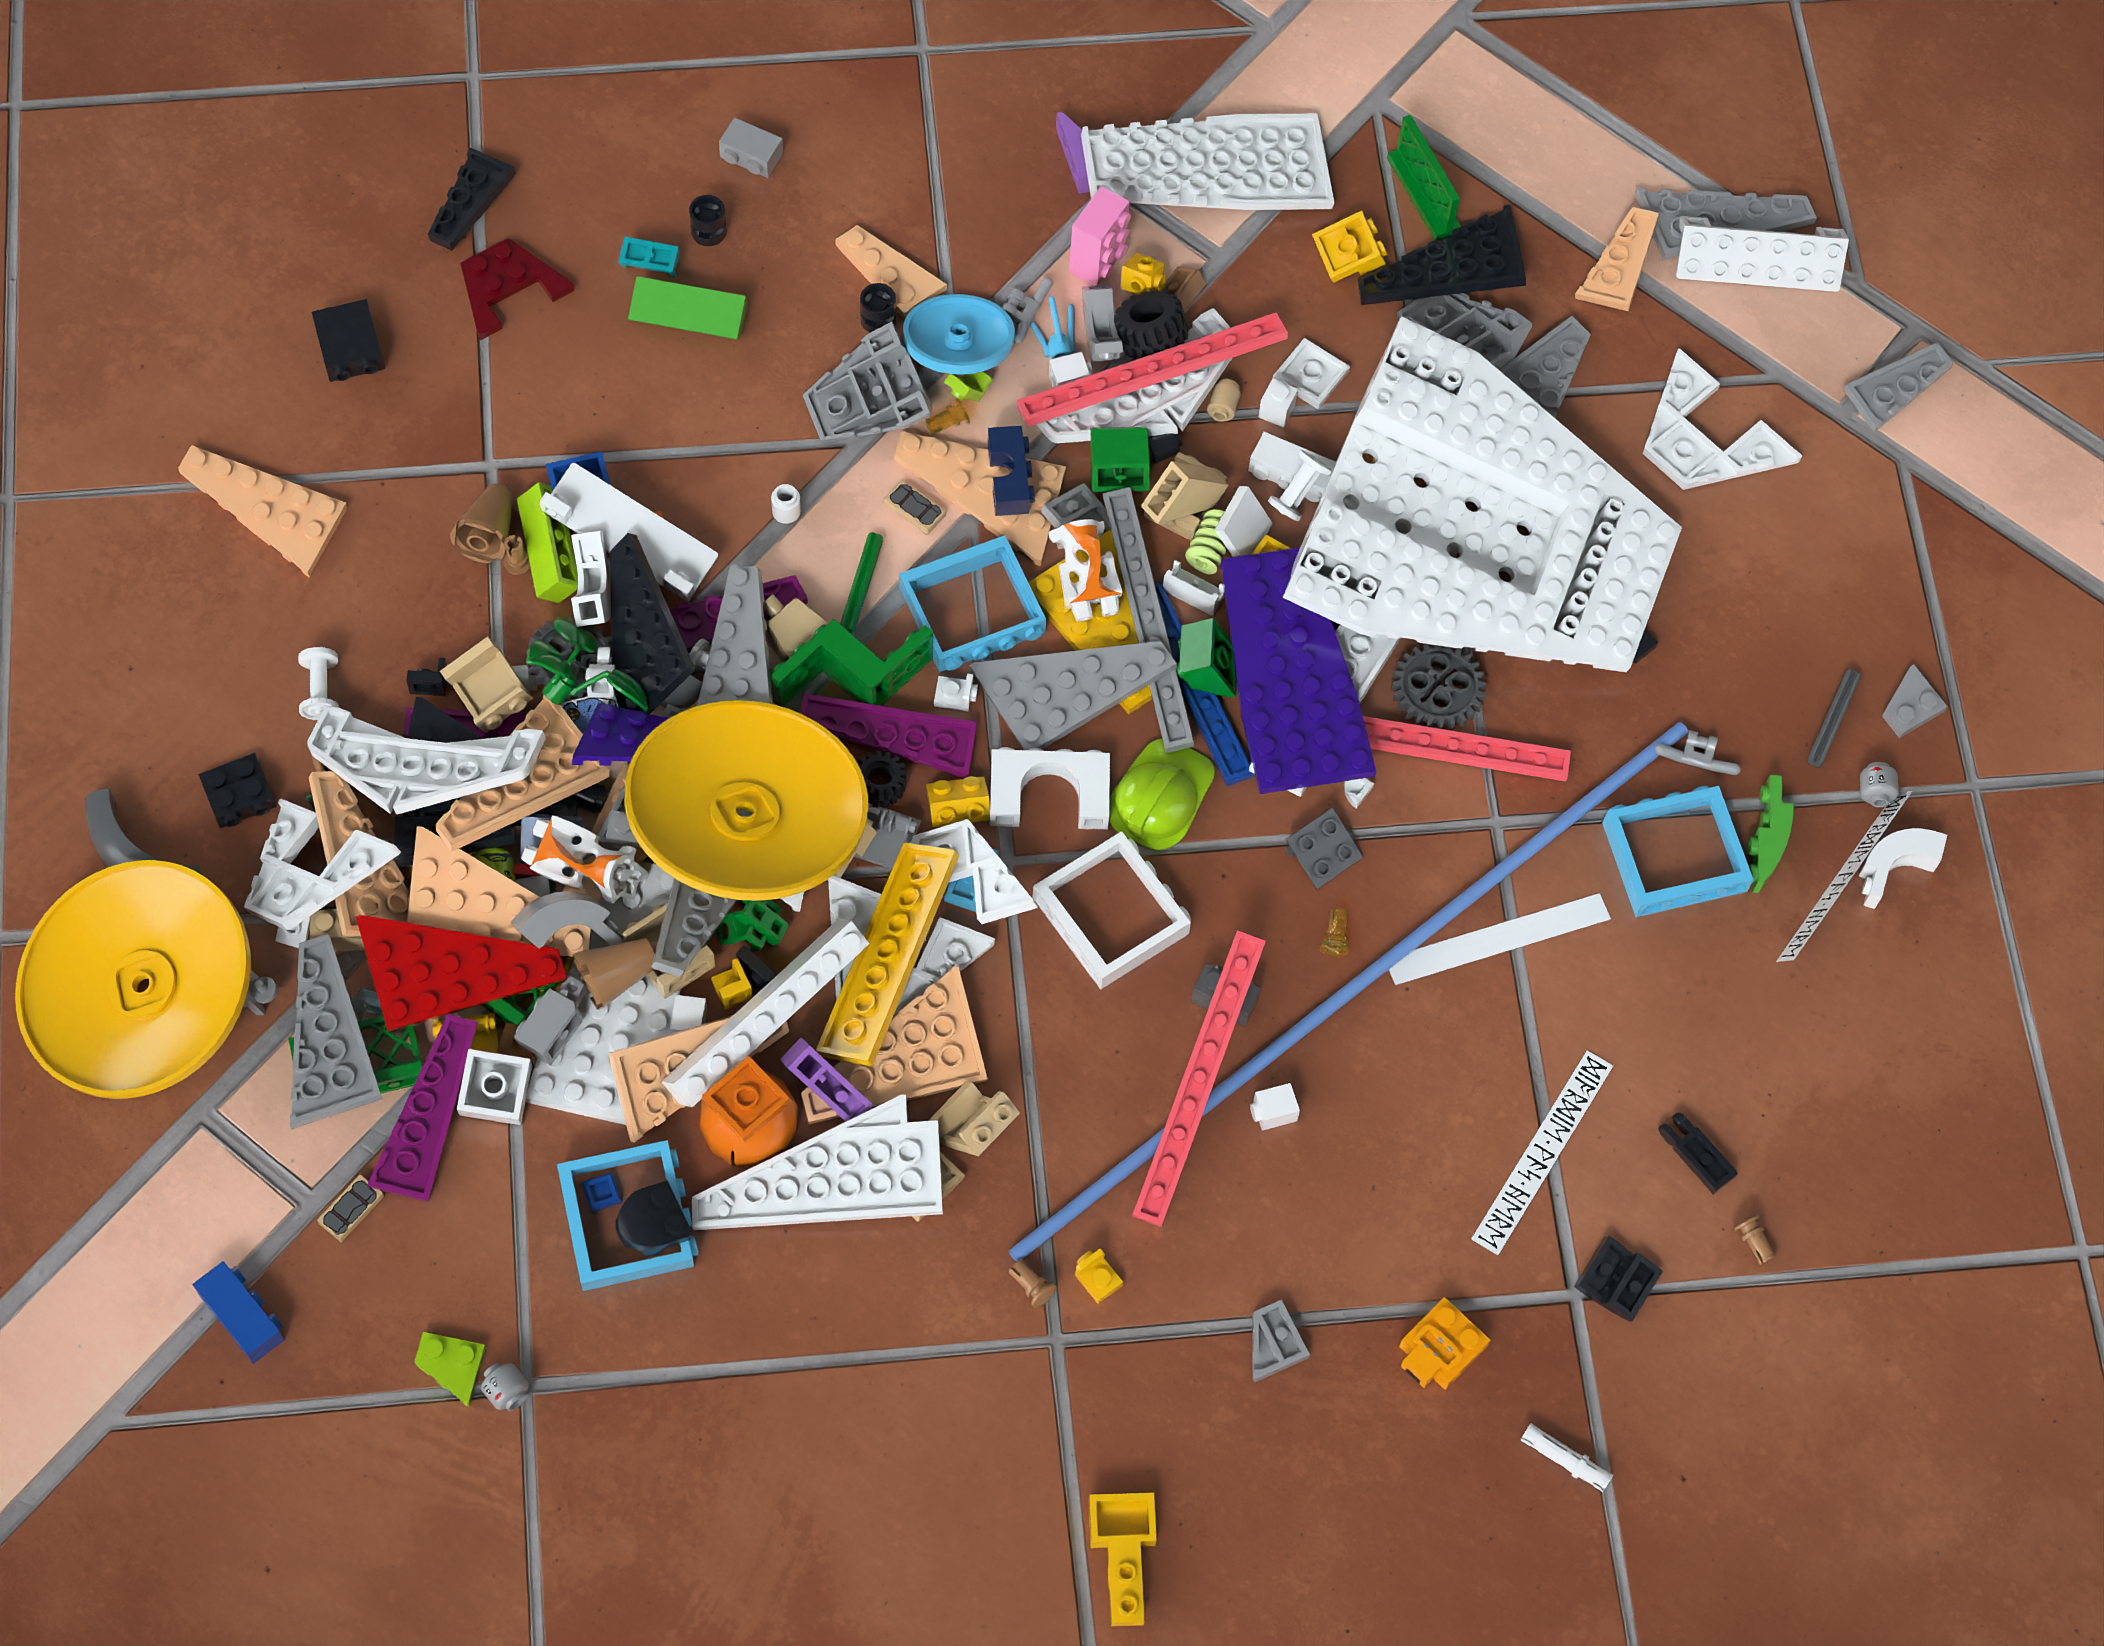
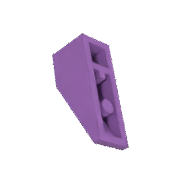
M1058 112L1056 130L1078 193L1090 192L1081 138L1082 129L1063 112Z
M800 1038L780 1059L791 1072L846 1122L872 1108L873 1104L803 1038Z

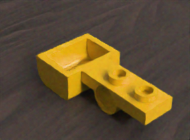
M1154 1493L1090 1495V1547L1108 1548V1588L1110 1593L1111 1626L1144 1625L1141 1547L1155 1546L1157 1541Z

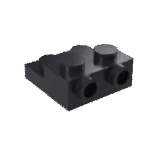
M255 753L198 774L219 828L236 826L246 818L254 815H264L277 807Z

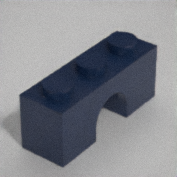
M1022 426L988 428L987 444L990 467L1002 466L1011 471L1006 476L993 477L992 492L995 516L1029 514L1030 503H1035L1034 486H1028V478H1032L1031 461H1026L1025 453H1029L1028 436H1023Z

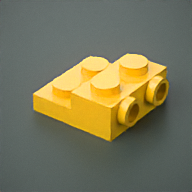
M1362 211L1312 234L1333 283L1356 272H1359L1362 276L1386 264L1383 257L1388 255L1382 241L1376 242L1374 234L1378 233L1372 218L1366 219Z

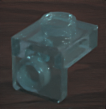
M361 987L357 996L351 998L357 1022L362 1020L366 1011L383 1016L377 992Z

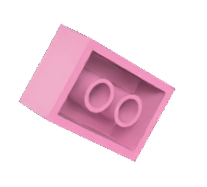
M1102 186L1098 189L1072 225L1070 273L1094 286L1099 285L1103 278H1109L1114 268L1113 264L1117 259L1121 260L1128 249V245H1126V239L1129 235L1127 225L1131 218L1129 200Z

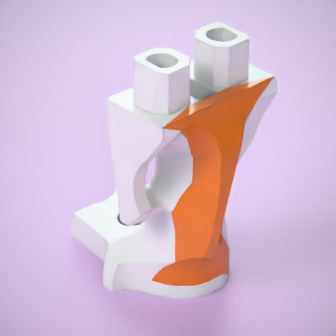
M1093 519L1078 520L1048 532L1050 540L1057 544V548L1065 549V563L1059 565L1065 609L1072 608L1077 622L1092 619L1093 615L1090 606L1092 604L1100 603L1103 617L1116 615L1119 612V598L1123 593L1116 573L1114 558L1111 551L1105 552V555H1100L1098 537L1104 532V521L1098 522ZM1078 550L1087 552L1089 556L1087 562L1078 560L1076 557ZM1100 564H1104L1107 568L1106 577L1100 576ZM1072 571L1079 576V582L1075 584L1071 582L1069 577Z
M552 816L550 821L537 820L533 834L542 838L538 848L528 845L521 857L523 861L531 865L530 869L541 876L576 889H582L583 884L581 881L583 876L592 879L601 890L602 897L612 904L619 897L633 900L638 883L647 874V871L634 861L637 849L630 846H623L619 851L604 849L598 845L599 836L557 816ZM575 836L582 838V842L578 845L572 844V839ZM596 855L594 862L590 864L583 863L584 860ZM571 867L575 873L574 876L568 877L562 871Z

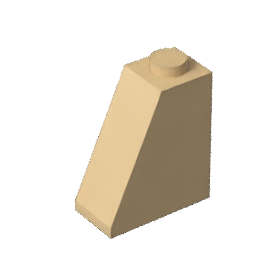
M1171 461L1141 507L1157 524H1164L1213 508L1229 485L1211 467Z

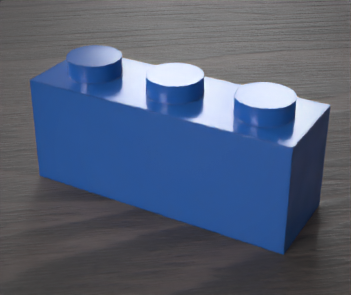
M222 1261L192 1285L201 1299L254 1364L284 1341L280 1330L284 1327L273 1313L267 1316L261 1307L265 1303L254 1289L248 1292L242 1285L246 1279L238 1268L234 1266L230 1269Z

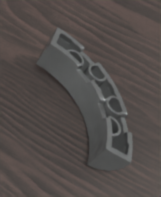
M110 789L97 790L85 797V816L88 832L98 855L107 868L132 861H162L143 852L122 832L118 823L116 802ZM182 865L203 876L199 865Z

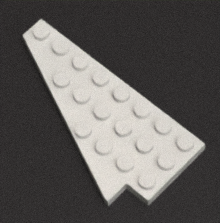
M900 1095L693 1196L692 1227L694 1230L943 1214L938 1120L908 1122L906 1095Z

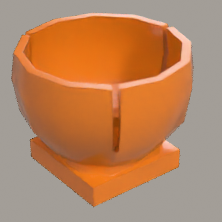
M747 1056L702 1095L699 1129L713 1154L731 1165L734 1162L736 1167H754L786 1150L797 1131L798 1107L784 1081L767 1070L760 1068L750 1056Z

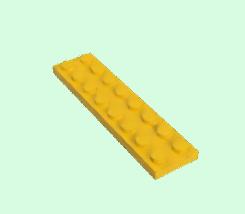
M903 842L864 935L869 945L854 958L816 1048V1051L822 1057L873 1066L959 859L956 850Z

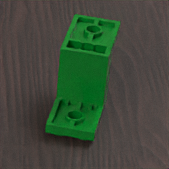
M833 619L827 625H821L815 631L813 638L806 644H800L794 650L792 657L785 663L780 662L773 669L771 675L773 702L778 706L784 707L821 672H824L857 702L883 706L933 660V631L924 625L918 632L916 630L911 632L904 644L898 650H892L883 662Z

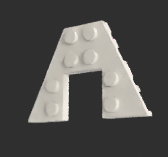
M1680 348L1678 349L1642 453L1683 490L1800 462L1802 455L1762 420L1724 452L1692 425L1685 417L1715 393L1720 383Z
M280 799L278 804L281 806L276 824H271L270 836L264 844L260 857L263 864L259 876L254 875L251 884L252 890L247 896L244 908L251 915L289 931L391 861L401 851L394 844L356 829L320 876L291 865L290 863L316 833L319 824L315 812Z
M968 819L913 835L910 843L956 850L959 859L949 882L973 876L977 919L981 924L1038 908L1033 898Z
M830 877L828 885L831 925L837 920L852 921L864 936L881 894L839 877ZM939 917L917 967H913L893 1017L912 1000L925 992L930 985L936 983L948 973L952 967L958 966L961 972L994 946L995 938ZM854 959L835 975L836 1001Z

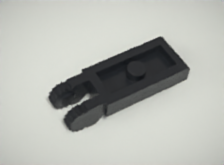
M1678 1112L1672 1119L1674 1124L1686 1136L1681 1139L1665 1123L1658 1127L1660 1135L1669 1145L1673 1146L1672 1149L1714 1195L1732 1181L1738 1173L1698 1127L1695 1128L1683 1114Z

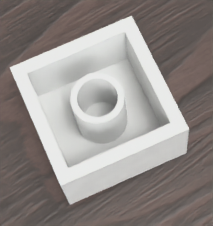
M468 1049L457 1105L459 1115L521 1125L532 1071L531 1060Z

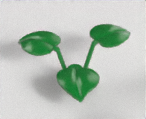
M557 617L554 620L556 630L565 639L575 644V648L567 662L562 659L558 650L542 640L534 641L529 647L526 663L542 666L555 673L542 690L546 698L554 704L561 705L569 694L575 697L579 691L606 678L610 685L637 703L645 713L648 710L647 698L641 685L618 669H614L612 672L606 670L576 687L575 682L577 679L572 674L571 665L581 647L593 653L597 645L595 639L588 631L580 626L576 627V624L563 617Z

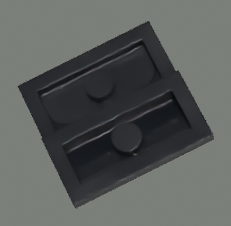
M1609 1235L1604 1237L1574 1287L1607 1310L1631 1322L1663 1271L1639 1252L1633 1254Z

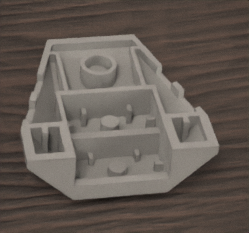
M1464 293L1418 298L1397 312L1399 319L1402 316L1477 351L1498 370L1516 357L1532 328V322L1515 310L1507 307L1504 310L1492 307L1491 302L1483 300L1482 303L1470 300L1469 295Z
M892 322L867 334L860 340L862 344L850 355L847 353L841 358L842 362L831 373L829 371L826 372L802 395L822 443L907 428L932 415L931 401L913 358L907 352L905 344Z

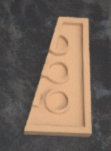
M1635 207L1631 208L1616 231L1615 237L1609 246H1606L1601 254V258L1588 273L1586 281L1575 293V299L1629 311L1659 219V213Z
M858 225L836 238V246L871 284L882 283L893 289L896 295V311L903 319L918 304L937 297L947 290L945 282Z

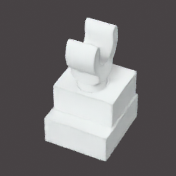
M611 647L598 648L597 664H589V668L586 670V681L606 670L612 672L615 669V665H611ZM606 678L587 687L588 697H615L616 689L610 685Z

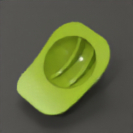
M1163 739L1149 743L1128 769L1110 796L1109 821L1112 827L1118 833L1122 831L1127 838H1131L1151 850H1165L1173 847L1187 834L1200 804L1214 779L1215 769L1213 763L1204 755L1190 748L1166 753Z

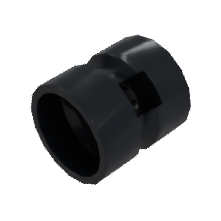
M702 195L695 198L689 206L691 235L700 245H717L726 236L725 206L718 197L713 195Z
M873 283L866 286L861 292L860 320L863 328L869 333L890 322L895 326L896 295L893 289L886 284Z

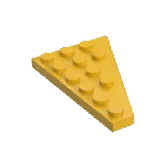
M1111 529L1098 537L1100 542V555H1105V552L1111 551L1114 558L1116 573L1123 593L1119 598L1118 614L1103 617L1100 603L1090 605L1093 615L1092 619L1076 621L1072 608L1065 609L1059 565L1065 563V559L1028 582L1042 612L1075 651L1139 643ZM1084 550L1076 552V557L1079 561H1088L1089 556ZM1100 564L1101 577L1107 576V568L1104 564ZM1073 571L1070 572L1071 582L1074 584L1079 582V576ZM1148 685L1119 704L1128 714H1131L1152 700L1150 686Z

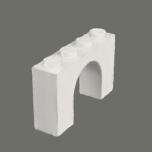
M1002 747L998 750L992 749L990 826L1019 827L1020 795L1024 786L1035 777L1050 774L1066 779L1075 788L1079 801L1078 829L1108 830L1110 753H1103L1100 750L1073 752L1070 749H1060L1058 751H1044L1040 748L1014 750L1010 747Z

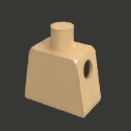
M773 594L764 601L763 610L771 617L766 623L767 631H765V635L781 662L785 663L792 657L794 650L800 644H806L813 638L815 631L821 625L828 624V622L797 598H794L785 607Z

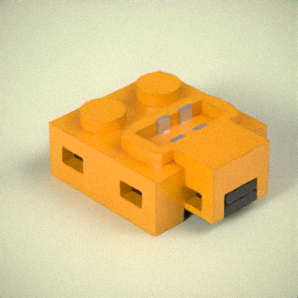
M1443 1297L1402 1339L1399 1347L1408 1356L1403 1360L1401 1367L1423 1388L1434 1378L1446 1390L1488 1347L1491 1340L1452 1303Z

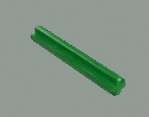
M873 532L867 536L840 625L852 635L855 632L883 543L882 535Z

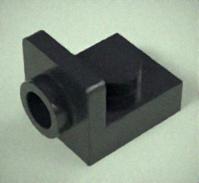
M439 657L437 672L429 669L408 670L406 681L409 693L445 696L446 685L451 686L440 672L447 666L446 658Z

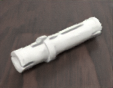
M1532 1423L1520 1440L1572 1472L1571 1476L1577 1479L1579 1477L1602 1493L1613 1477V1474L1591 1462L1589 1456L1586 1454L1582 1456Z

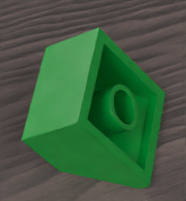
M1214 618L1182 625L1181 638L1178 641L1180 662L1177 663V671L1180 678L1184 679L1191 689L1229 698L1236 697L1237 675L1234 668V653L1230 638Z

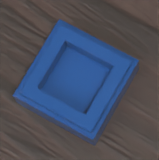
M612 1173L582 1182L591 1213L621 1203Z

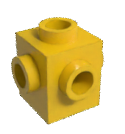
M1135 253L1122 266L1121 289L1136 295L1141 294L1143 291H1161L1166 282V276L1164 275L1165 263L1152 257Z

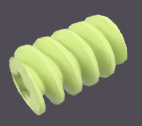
M1208 510L1204 514L1203 521L1200 522L1199 529L1195 532L1194 539L1191 541L1190 547L1185 554L1187 561L1192 567L1208 575L1217 572L1216 566L1221 564L1222 560L1220 556L1226 554V546L1215 531L1225 512L1222 510Z

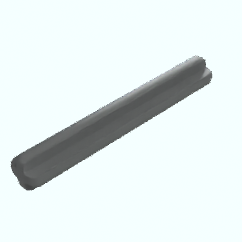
M1853 669L1846 671L1807 758V763L1815 768L1822 766L1860 681L1861 674Z

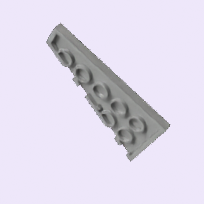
M1636 188L1635 196L1641 209L1659 213L1653 238L1663 260L1679 256L1682 233L1679 228L1681 216L1708 218L1710 225L1713 227L1782 232L1815 224L1817 219L1808 197L1802 195L1774 194L1773 197H1757L1756 193H1746L1745 196H1732L1731 192L1689 190L1687 193H1671L1670 189H1661L1660 192H1646V188Z
M730 566L697 706L734 700L773 704L770 690L772 681L769 648L765 635L767 626L763 614L762 571L758 567Z
M674 878L651 968L681 977L738 900L702 892Z
M329 934L299 943L298 996H296L297 1016L293 1053L294 1074L291 1092L292 1114L290 1115L291 1129L382 1100Z

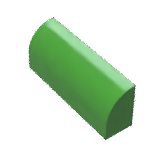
M636 276L628 320L739 340L744 328L749 301L744 295Z

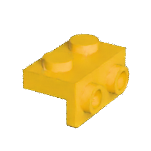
M970 776L951 781L939 780L935 783L926 784L933 827H942L966 819L971 823L990 820L989 794L984 776Z

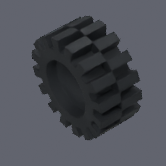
M876 751V756H872V753L869 752L866 754V759L861 756L857 763L866 783L868 803L870 801L873 802V807L878 808V803H882L883 808L888 807L889 801L892 805L896 804L897 798L901 799L903 792H905L907 776L905 765L903 762L899 763L900 758L897 756L891 759V753L886 752L885 756H881V751ZM875 774H882L889 777L891 781L887 784L878 785L869 781L868 778Z

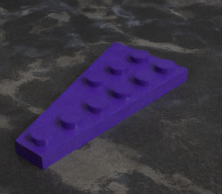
M598 702L573 754L572 765H583V761H599L600 766H611V761H627L630 764L633 755L643 740L669 717H661Z

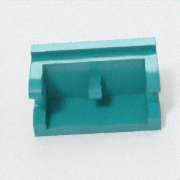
M624 236L618 263L623 268L632 266L669 273L670 277H677L676 266L677 264L680 265L682 257L678 246Z

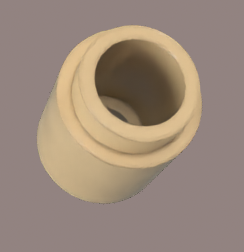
M1222 379L1214 386L1207 407V412L1214 420L1224 422L1233 419L1241 396L1239 385L1233 380Z

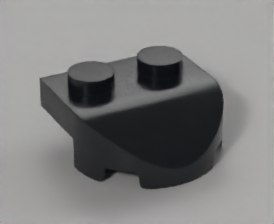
M668 1180L633 1192L621 1206L615 1221L616 1231L622 1243L627 1248L633 1247L644 1252L643 1255L645 1256L658 1255L662 1249L688 1241L693 1236Z

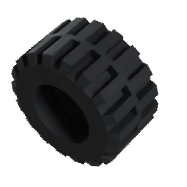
M1143 291L1141 294L1133 295L1129 300L1122 302L1121 307H1118L1115 311L1114 324L1117 334L1122 340L1123 352L1132 359H1140L1184 344L1185 340L1188 339L1189 329L1182 303L1175 294H1169V291Z

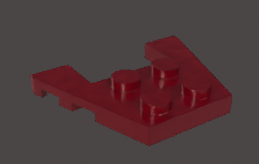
M510 238L460 263L480 340L502 329L501 322L490 307L532 284L539 282L552 302L574 291V285L571 281Z

